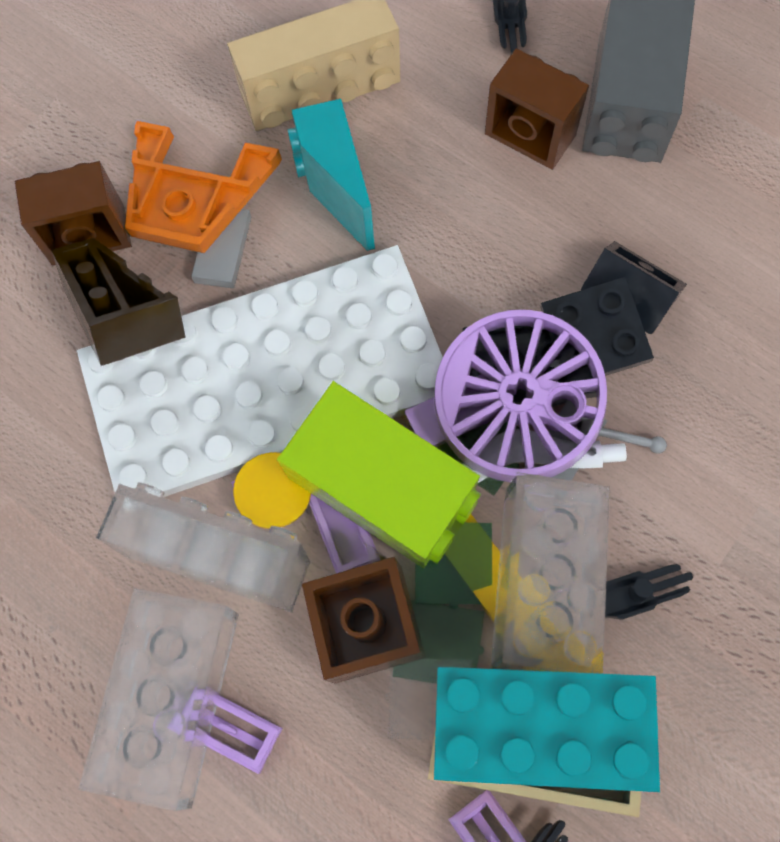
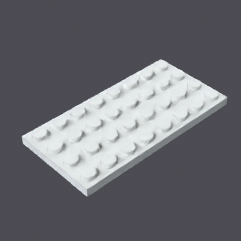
M398 245L182 315L186 338L120 361L101 366L91 346L77 350L118 507L123 511L239 472L249 460L258 455L270 452L282 453L332 381H335L392 419L405 415V410L434 397L436 376L443 358Z

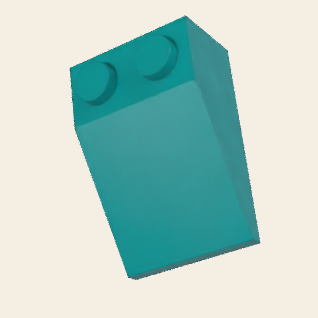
M336 99L293 109L292 115L295 127L289 128L287 131L298 178L306 176L309 191L367 251L375 249L371 203L342 100Z

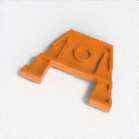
M137 121L134 130L137 144L136 150H132L131 161L134 166L133 183H129L125 229L131 237L205 253L279 166L282 160L279 149L245 142L231 176L226 177L163 164V160L174 138L170 128Z

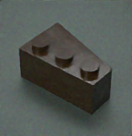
M90 238L51 250L64 292L101 366L186 338L178 297L169 291L165 294L152 285L150 277L144 273L139 275L127 268L126 260L96 239Z

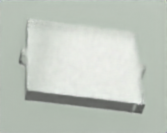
M424 658L390 668V693L385 695V700L389 702L388 739L434 740L437 668H473V660Z

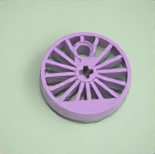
M503 311L482 318L467 327L451 343L444 354L435 381L434 407L440 431L451 450L459 459L475 471L487 477L505 482L529 483L554 477L572 467L588 452L601 430L606 412L607 385L605 373L592 345L578 330L567 322L553 315L538 311ZM514 326L534 327L522 369H520ZM505 327L511 370L488 332ZM542 329L558 335V339L532 370ZM479 339L498 371L475 355ZM567 343H570L580 353L543 375ZM585 364L588 365L593 379L565 383L556 382ZM471 367L489 380L469 376ZM466 388L485 392L482 394L464 396ZM518 389L526 391V398L523 399L521 405L513 403V395H516ZM596 391V407L586 405L587 400L584 392ZM567 399L575 405L576 413L569 417H561L553 411L551 405L556 400ZM489 405L456 424L460 409ZM497 415L470 451L458 440V436ZM582 417L594 420L587 435L576 429ZM508 422L497 464L495 465L479 458L478 456L503 424ZM528 424L532 425L554 462L534 468ZM517 425L520 428L525 469L505 467ZM547 429L561 432L578 446L563 457Z

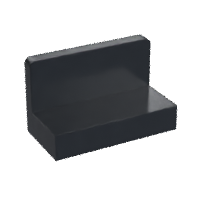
M614 241L604 248L581 290L626 277L643 328L646 333L653 334L687 284Z

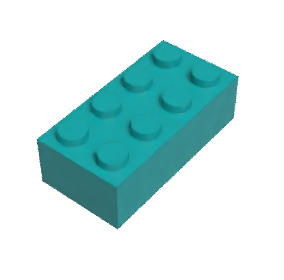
M438 667L434 780L660 792L656 676Z

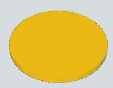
M278 452L264 453L249 460L241 468L234 482L233 496L240 514L251 524L265 529L282 528L296 521L306 510L311 498L310 492L287 477L277 461L281 454Z

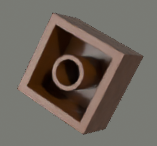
M516 48L490 83L485 135L553 170L577 135L589 85L580 81L576 76L565 73L543 62L539 57L529 55Z
M100 161L79 163L70 168L49 173H36L31 177L15 180L21 225L52 266L56 264L51 250L90 238L96 239L111 251L132 247L130 235L125 229L126 213L124 205Z
M395 557L302 583L325 681L337 684L426 658L403 569Z

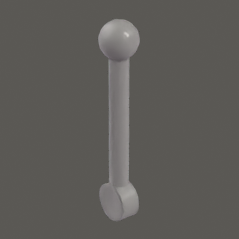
M585 419L581 421L577 426V430L587 435L592 427L593 420ZM601 427L598 436L649 447L656 454L663 453L667 447L665 439L658 436L649 439Z

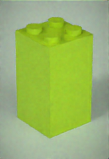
M332 381L277 458V461L290 480L423 569L429 560L436 564L439 563L455 535L449 530L455 521L464 525L481 496V493L475 490L480 475L335 381Z

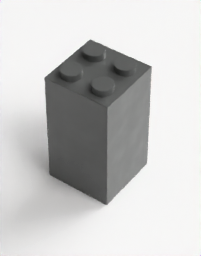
M695 0L608 1L599 37L582 151L592 152L599 156L612 155L632 158L639 162H662L682 114Z

